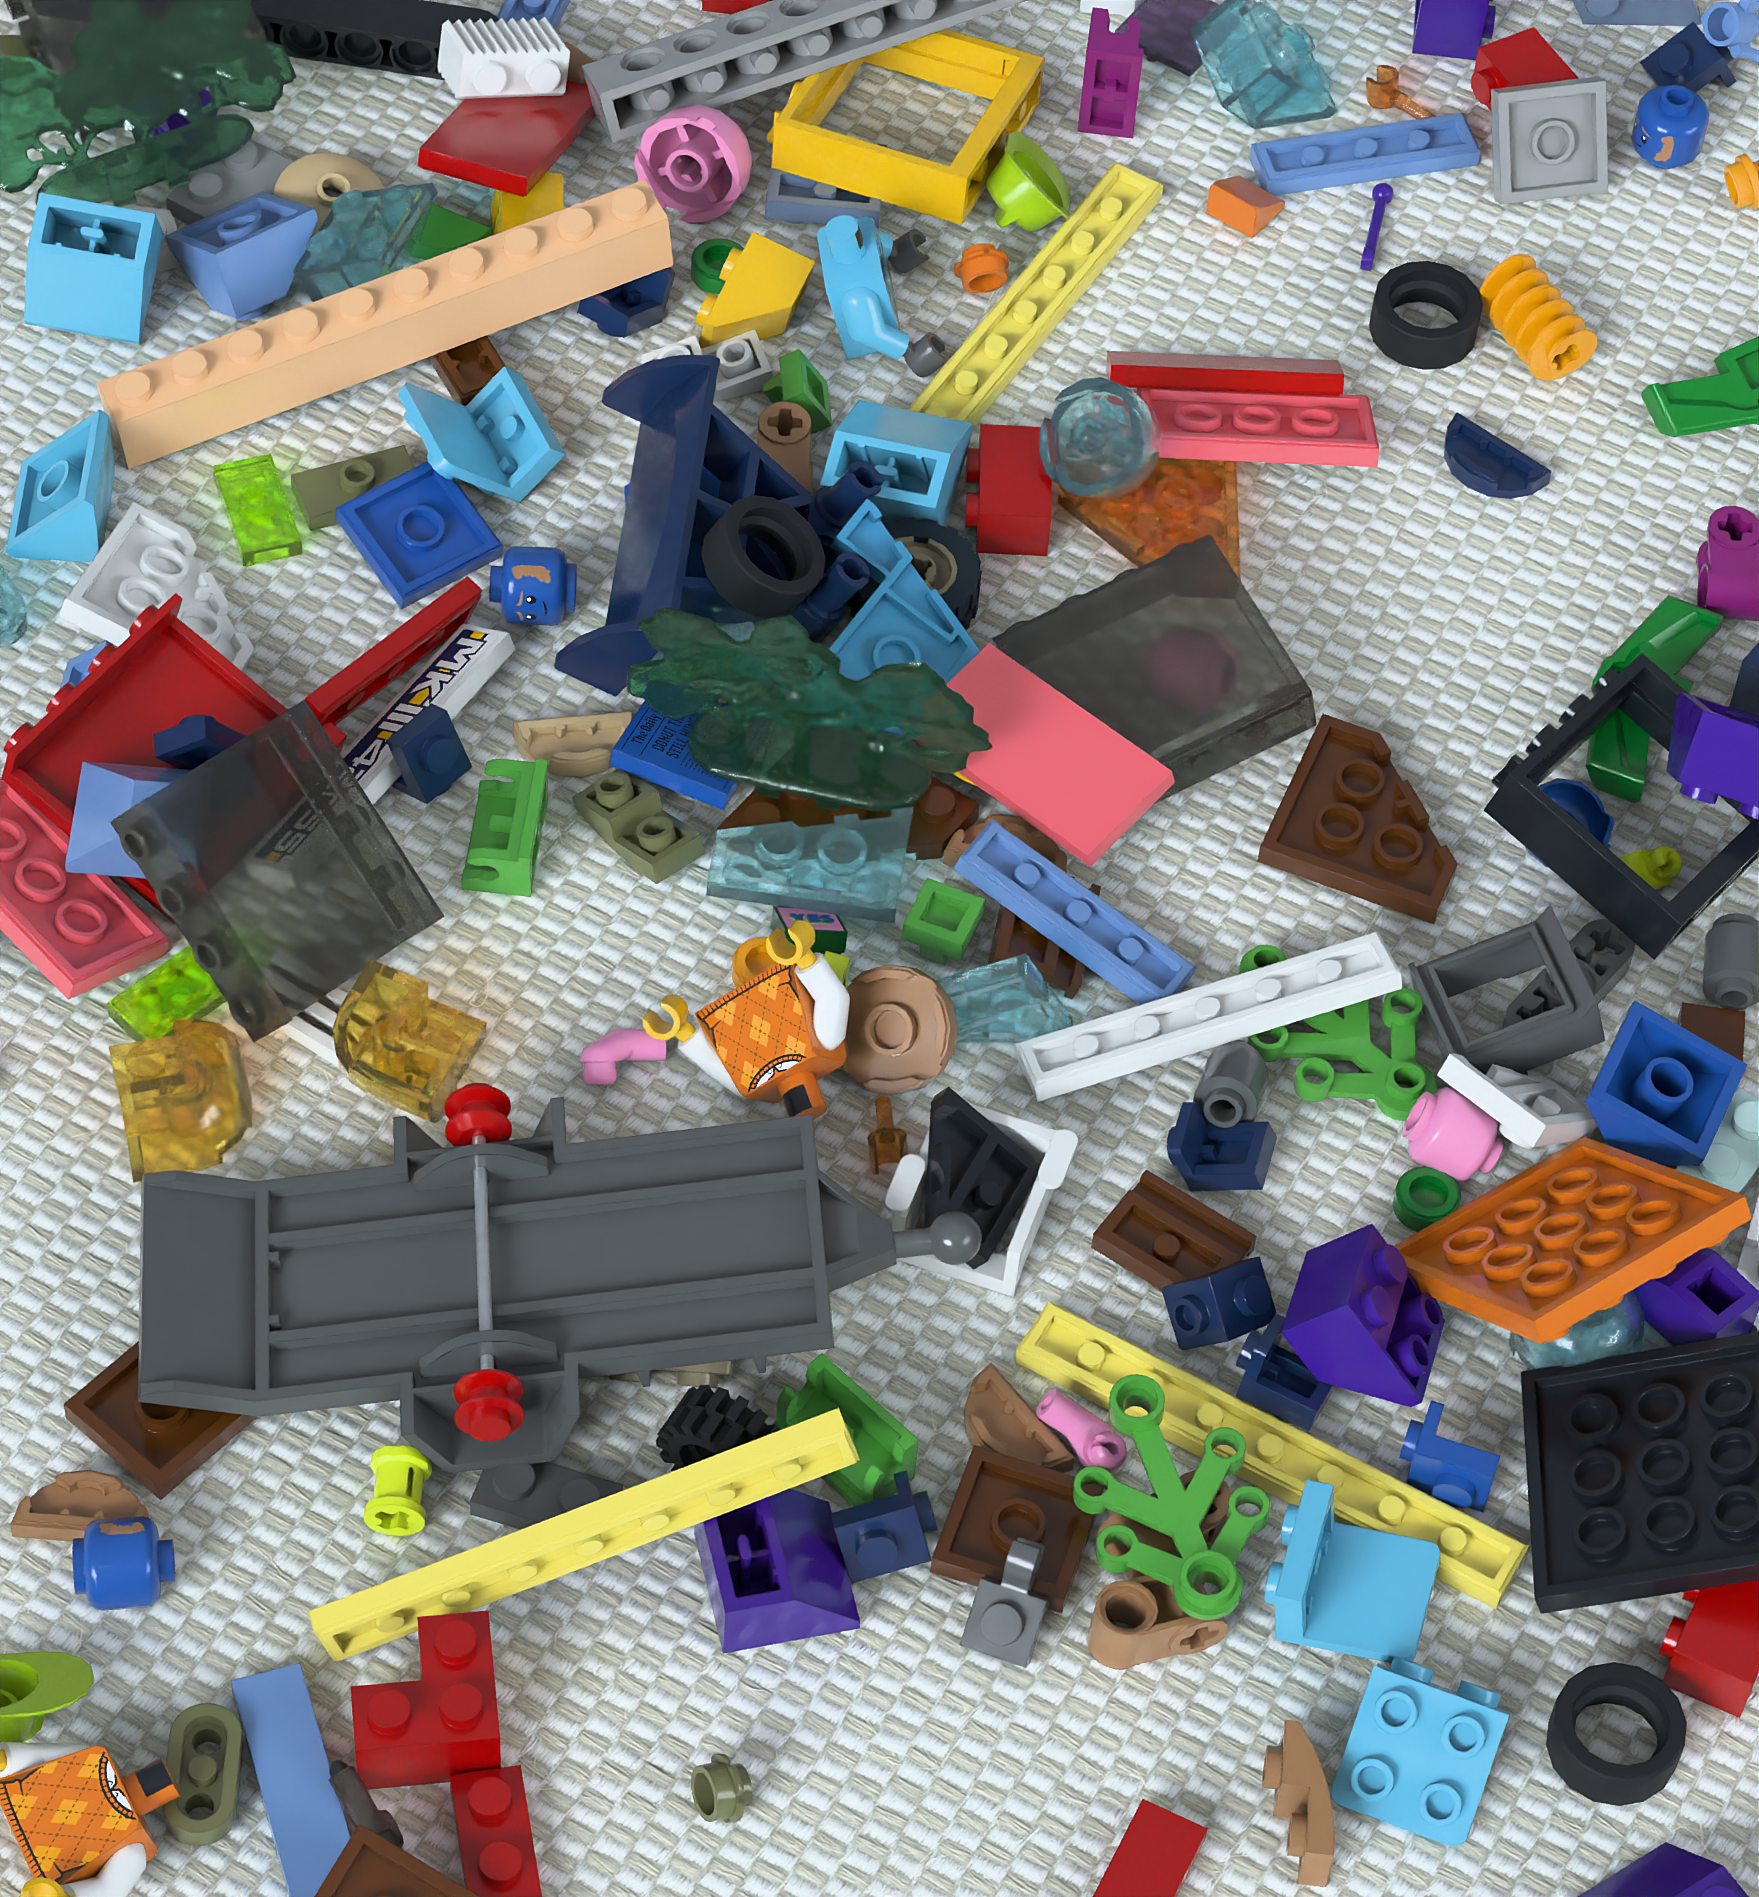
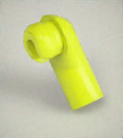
M1665 845L1659 846L1654 850L1647 849L1631 852L1620 858L1655 890L1669 885L1673 877H1676L1682 869L1679 853L1672 847Z

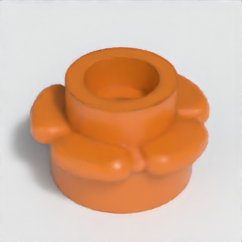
M982 243L973 245L963 251L961 262L954 265V274L956 277L961 278L963 288L967 292L986 293L994 291L1008 281L1006 270L1009 267L1008 255L1004 251L996 250L992 244Z

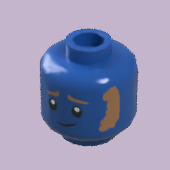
M1664 85L1647 91L1639 101L1632 130L1631 141L1634 150L1649 164L1661 169H1673L1692 162L1701 152L1710 115L1706 102L1694 91L1679 85Z
M513 546L505 553L503 566H491L489 601L501 603L502 615L508 623L543 626L558 625L565 617L566 611L575 612L577 563H568L565 552L556 547Z
M149 1517L96 1519L87 1525L84 1531V1538H73L72 1558L75 1594H86L88 1602L96 1610L152 1607L160 1598L161 1582L175 1581L173 1539L159 1540L158 1528Z

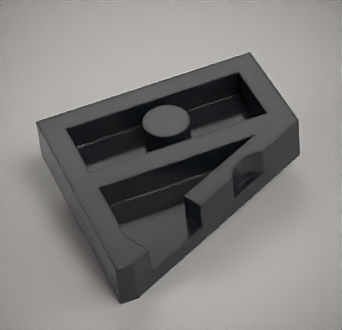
M950 1087L936 1094L931 1101L924 1228H929L937 1217L946 1212L960 1211L971 1216L979 1225L982 1234L978 1253L970 1261L966 1262L974 1270L988 1262L1034 1184L1041 1164Z

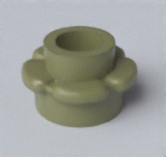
M717 1753L712 1755L711 1763L699 1765L693 1769L691 1790L695 1806L701 1817L707 1822L724 1819L725 1823L740 1821L743 1817L745 1806L749 1805L752 1800V1784L745 1767L740 1763L730 1765V1759L726 1754Z

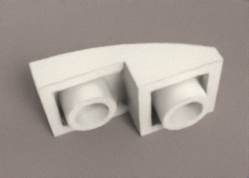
M755 329L703 349L700 348L696 335L641 355L643 363L678 355H713L719 358L720 363L713 402L763 390L764 383L774 377Z

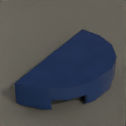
M1456 412L1447 426L1444 440V459L1451 474L1467 488L1488 497L1513 499L1533 495L1549 485L1552 472L1550 469Z

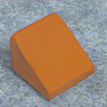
M1235 176L1215 181L1210 186L1206 213L1253 238L1284 208L1285 201L1245 178Z

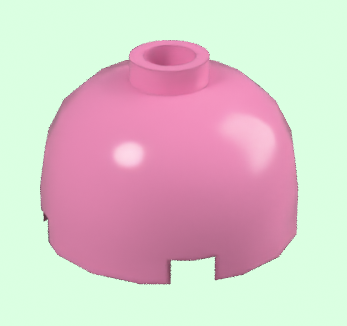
M705 105L679 106L655 120L641 137L640 149L635 154L634 166L638 181L646 180L663 210L667 206L688 213L679 219L687 223L711 222L727 213L736 203L750 180L752 157L746 135L738 123L723 111Z

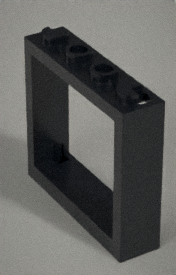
M1641 653L1620 673L1610 667L1592 688L1591 692L1595 696L1591 700L1583 693L1579 695L1559 718L1558 722L1562 726L1558 730L1550 723L1546 725L1526 748L1525 752L1529 756L1525 760L1521 759L1517 754L1511 757L1506 766L1493 777L1491 783L1498 790L1484 808V811L1655 960L1759 858V819L1739 812L1738 809L1741 802L1719 795L1747 819L1750 824L1668 902L1537 787L1619 710L1625 713L1669 752L1676 700L1680 691L1688 692Z

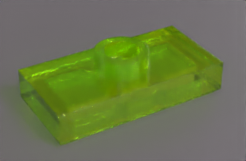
M271 453L214 465V482L243 567L301 555L302 540Z
M207 932L107 1002L108 1015L151 1055L236 995V991L243 984L249 986V970Z

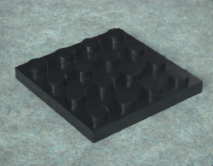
M1759 1332L1520 1372L1534 1597L1541 1614L1759 1580Z

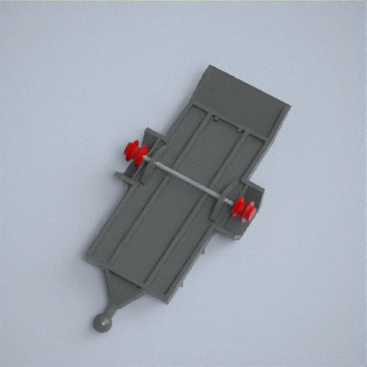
M471 1083L451 1093L444 1104V1111L449 1119L445 1126V1136L455 1147H441L407 1116L393 1117L394 1165L262 1181L242 1180L179 1170L144 1174L141 1181L138 1402L263 1417L400 1400L401 1436L444 1472L458 1473L496 1468L498 1464L550 1462L559 1457L580 1416L579 1379L637 1372L642 1386L648 1387L650 1386V1370L753 1358L759 1373H765L766 1356L835 1348L830 1292L896 1265V1259L933 1254L938 1260L949 1265L964 1264L978 1253L982 1234L977 1222L968 1214L960 1211L943 1213L933 1221L929 1228L893 1232L891 1225L818 1169L812 1114L566 1144L564 1097H556L550 1099L532 1137L509 1140L512 1134V1125L507 1118L511 1110L509 1097L500 1089L488 1084Z

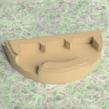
M635 711L513 721V737L519 752L529 762H535L536 758L548 760V773L556 776L582 778L605 772L612 767L609 765L612 749L635 716Z

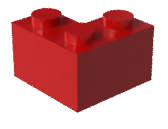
M489 1611L417 1617L421 1680L350 1686L358 1791L450 1782L449 1775L501 1768L500 1731Z

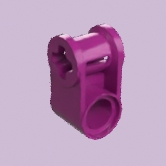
M1723 506L1715 510L1710 516L1707 526V541L1700 546L1697 553V606L1724 616L1723 619L1759 621V520L1752 512L1745 508Z

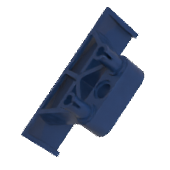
M678 355L652 360L624 372L603 391L602 403L605 406L640 422L606 624L601 628L577 637L556 654L554 667L562 673L615 697L676 634L678 620L768 626L769 634L787 648L793 645H807L815 648L843 620L846 604L850 598L869 582L867 578L870 576V571L867 564L855 554L849 552L840 554L831 547V544L866 499L870 500L881 491L879 486L882 484V478L879 472L867 462L855 461L833 486L821 487L813 494L809 493L713 404L720 359L713 355ZM703 466L721 481L718 498L699 490ZM752 495L773 497L793 507L814 529L821 541L825 556L823 578L791 613L775 619L754 617L735 608L717 592L707 574L705 578L685 576L690 542L703 547L704 536L737 500ZM739 534L742 548L753 564L765 574L778 580L788 581L785 566L778 555L767 544L751 535Z

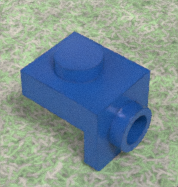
M1431 1400L1424 1423L1411 1419L1399 1458L1411 1462L1406 1483L1454 1508L1467 1507L1484 1512L1500 1456L1436 1436L1444 1404Z

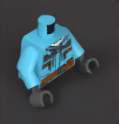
M849 215L834 217L828 221L825 227L820 228L817 232V240L824 284L847 360L878 352L895 360L904 357L912 372L922 378L931 375L947 362V358L940 353L945 350V344L937 335L929 332L913 344L909 341V334L900 330L891 271L888 263L889 260L895 270L905 274L929 260L928 255L921 253L917 249L918 246L926 242L924 234L919 230L912 229L898 239L893 240L890 233L877 230L873 218L863 217L856 219Z

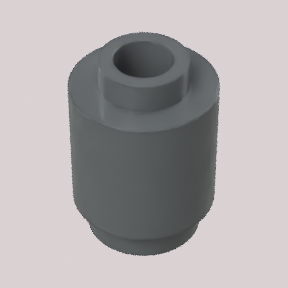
M1733 913L1719 917L1714 921L1712 929L1705 936L1703 993L1711 1002L1722 1008L1743 1010L1759 1002V921L1746 914Z
M1234 1042L1216 1049L1208 1057L1193 1098V1102L1198 1103L1208 1123L1221 1128H1229L1235 1126L1238 1122H1253L1269 1079L1268 1068L1260 1052L1248 1044Z

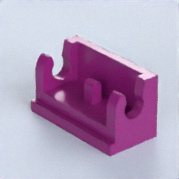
M1092 7L1077 132L1133 139L1144 49L1138 48L1141 25L1139 20L1132 16L1128 21L1127 32L1115 34L1109 30L1110 17L1108 9Z

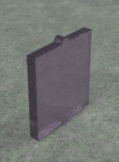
M1144 0L1115 30V34L1126 33L1130 17H1136L1141 25L1138 48L1144 49L1143 54L1147 56L1146 59L1149 62L1158 61L1191 77L1241 24L1242 16L1211 0Z

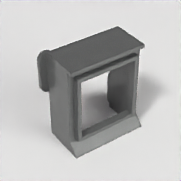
M1551 904L1531 923L1417 967L1414 962L1408 964L1414 990L1422 1000V1012L1445 1061L1449 1054L1455 1053L1464 1056L1472 1066L1484 1075L1487 1074L1492 1064L1528 1075L1527 1071L1605 1041L1598 1002ZM1545 965L1563 1003L1562 1006L1467 1041L1448 998L1496 979H1508Z

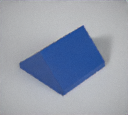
M1634 1001L1627 1011L1585 1099V1103L1607 1145L1661 1165L1700 1166L1708 1153L1748 1064L1639 1002Z

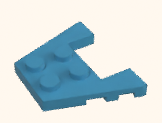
M866 499L836 536L831 547L840 554L849 552L860 557L867 564L870 577L877 581L880 586L815 667L809 665L764 629H761L731 666L725 677L732 683L907 747L912 739L908 736L905 724L960 672L980 650L935 588L930 590L911 564L913 557L902 541L895 542L880 521L883 515L876 505L869 499Z

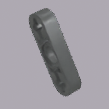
M1608 919L1589 922L1569 942L1598 1004L1627 974L1635 950V943ZM1608 947L1615 951V953L1610 951L1604 953L1596 962L1595 969L1589 965L1594 950L1600 952ZM1546 967L1508 1006L1502 1028L1541 1014L1542 1010L1546 1012L1563 1005L1560 996L1551 987L1553 982Z

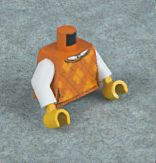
M796 920L788 928V933L796 945L788 941L784 931L776 928L766 940V949L770 957L777 964L697 1011L695 1015L698 1023L691 1025L687 1021L689 1014L687 1003L680 996L671 994L664 996L660 1001V1005L671 1014L674 1023L665 1022L659 1017L658 1013L648 1010L643 1017V1027L651 1037L658 1040H668L676 1036L679 1039L678 1048L706 1074L735 1095L769 1103L783 1101L789 1117L812 1114L814 1120L827 1111V1106L817 1080L843 1066L847 1057L844 1038L846 1037L850 996L823 955L811 951L810 948L815 942L813 926L807 921Z
M1 1742L0 1805L33 1876V1879L24 1884L19 1897H127L146 1869V1863L158 1851V1846L143 1816L181 1796L163 1759L160 1757L124 1776L105 1745L91 1747L88 1744Z

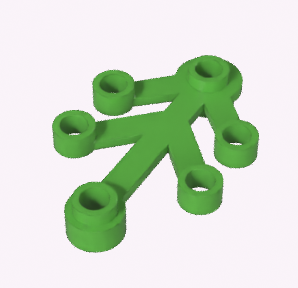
M1259 945L1242 957L1238 974L1284 961L1287 958L1275 946ZM1408 988L1387 993L1384 999L1381 1017L1384 1024L1390 1028V1058L1370 1042L1369 999L1343 1007V1018L1332 1010L1303 1019L1318 1033L1287 1032L1285 1026H1280L1248 1036L1247 1044L1260 1052L1264 1062H1274L1280 1058L1304 1059L1296 1068L1293 1086L1296 1094L1309 1102L1323 1101L1327 1097L1373 1099L1386 1116L1395 1120L1406 1121L1412 1107L1426 1091L1432 1094L1437 1092V1083L1432 1072L1416 1061L1415 1027L1420 1019L1422 1000L1415 991ZM1403 1006L1411 1012L1406 1014L1399 1013L1393 1007ZM1268 1036L1275 1039L1277 1043L1265 1044L1258 1038ZM1326 1060L1352 1061L1365 1073H1334L1333 1067ZM1317 1076L1324 1082L1313 1084L1308 1082L1305 1077ZM1398 1084H1406L1413 1088H1403Z
M1134 1374L1125 1376L1118 1380L1111 1389L1109 1417L1112 1424L1119 1431L1132 1436L1156 1498L1114 1480L1113 1475L1103 1467L1088 1466L1080 1470L1074 1478L1073 1499L1076 1506L1083 1512L1100 1514L1109 1509L1172 1537L1180 1557L1139 1542L1136 1534L1126 1526L1111 1525L1103 1529L1098 1535L1096 1559L1099 1565L1108 1572L1124 1573L1132 1568L1172 1586L1177 1605L1186 1614L1201 1620L1222 1618L1231 1613L1241 1599L1243 1581L1235 1564L1250 1535L1261 1531L1267 1525L1270 1510L1269 1498L1263 1490L1254 1486H1242L1233 1491L1228 1500V1520L1209 1550L1200 1525L1226 1476L1236 1473L1243 1466L1246 1450L1245 1440L1238 1431L1232 1428L1222 1427L1211 1431L1205 1439L1203 1459L1185 1491L1159 1428L1163 1420L1165 1396L1161 1386L1154 1379L1145 1375ZM1137 1406L1145 1409L1148 1414L1142 1417L1127 1415L1124 1411L1130 1407ZM1219 1445H1228L1236 1451V1454L1229 1458H1222L1217 1456L1213 1449ZM1096 1483L1103 1486L1106 1492L1101 1496L1093 1497L1084 1493L1082 1488L1088 1484ZM1250 1503L1260 1509V1513L1247 1517L1240 1514L1236 1508L1241 1504ZM1120 1542L1129 1548V1552L1125 1555L1115 1556L1108 1553L1105 1547L1110 1543ZM1202 1582H1210L1218 1587L1219 1592L1206 1595L1197 1592L1195 1586Z

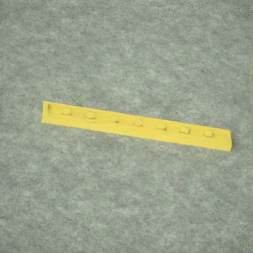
M1114 162L908 410L973 423V426H975L1162 199L1163 184Z
M1049 1301L1016 1349L1015 1363L1109 1410L1111 1389L1121 1378L1139 1374L1154 1379L1161 1386L1165 1396L1163 1420L1159 1425L1165 1440L1203 1459L1205 1439L1211 1431L1222 1427L1238 1431L1246 1443L1245 1459L1241 1469L1233 1475L1294 1505L1300 1504L1306 1479L1334 1485V1522L1434 1542L1440 1549V1563L1436 1579L1494 1609H1497L1526 1558L1529 1546ZM1137 1406L1130 1407L1124 1411L1127 1415L1142 1417L1148 1414L1145 1409ZM1219 1445L1213 1449V1452L1222 1458H1229L1236 1454V1451L1228 1445Z
M839 1408L310 1610L308 1613L313 1631L333 1661L339 1662L417 1632V1617L467 1613L857 1463L860 1458Z

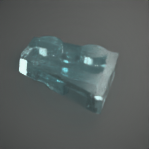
M1026 953L937 980L953 1003L958 1023L956 1043L1022 1042L1073 1026V1017Z

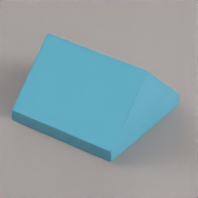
M98 410L22 461L6 552L14 558L91 562L103 546L115 478L110 417L104 411Z

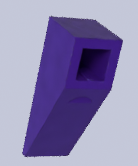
M1702 1248L1677 1263L1676 1268L1670 1274L1661 1278L1650 1279L1625 1294L1623 1298L1635 1312L1672 1346L1751 1333L1759 1311V1290L1716 1251L1709 1248Z

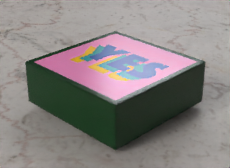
M773 906L770 925L772 931L780 928L784 931L788 941L793 945L796 944L791 939L788 928L796 920H804L809 922L815 931V942L810 948L813 953L825 954L826 951L840 955L845 953L848 931L835 909Z

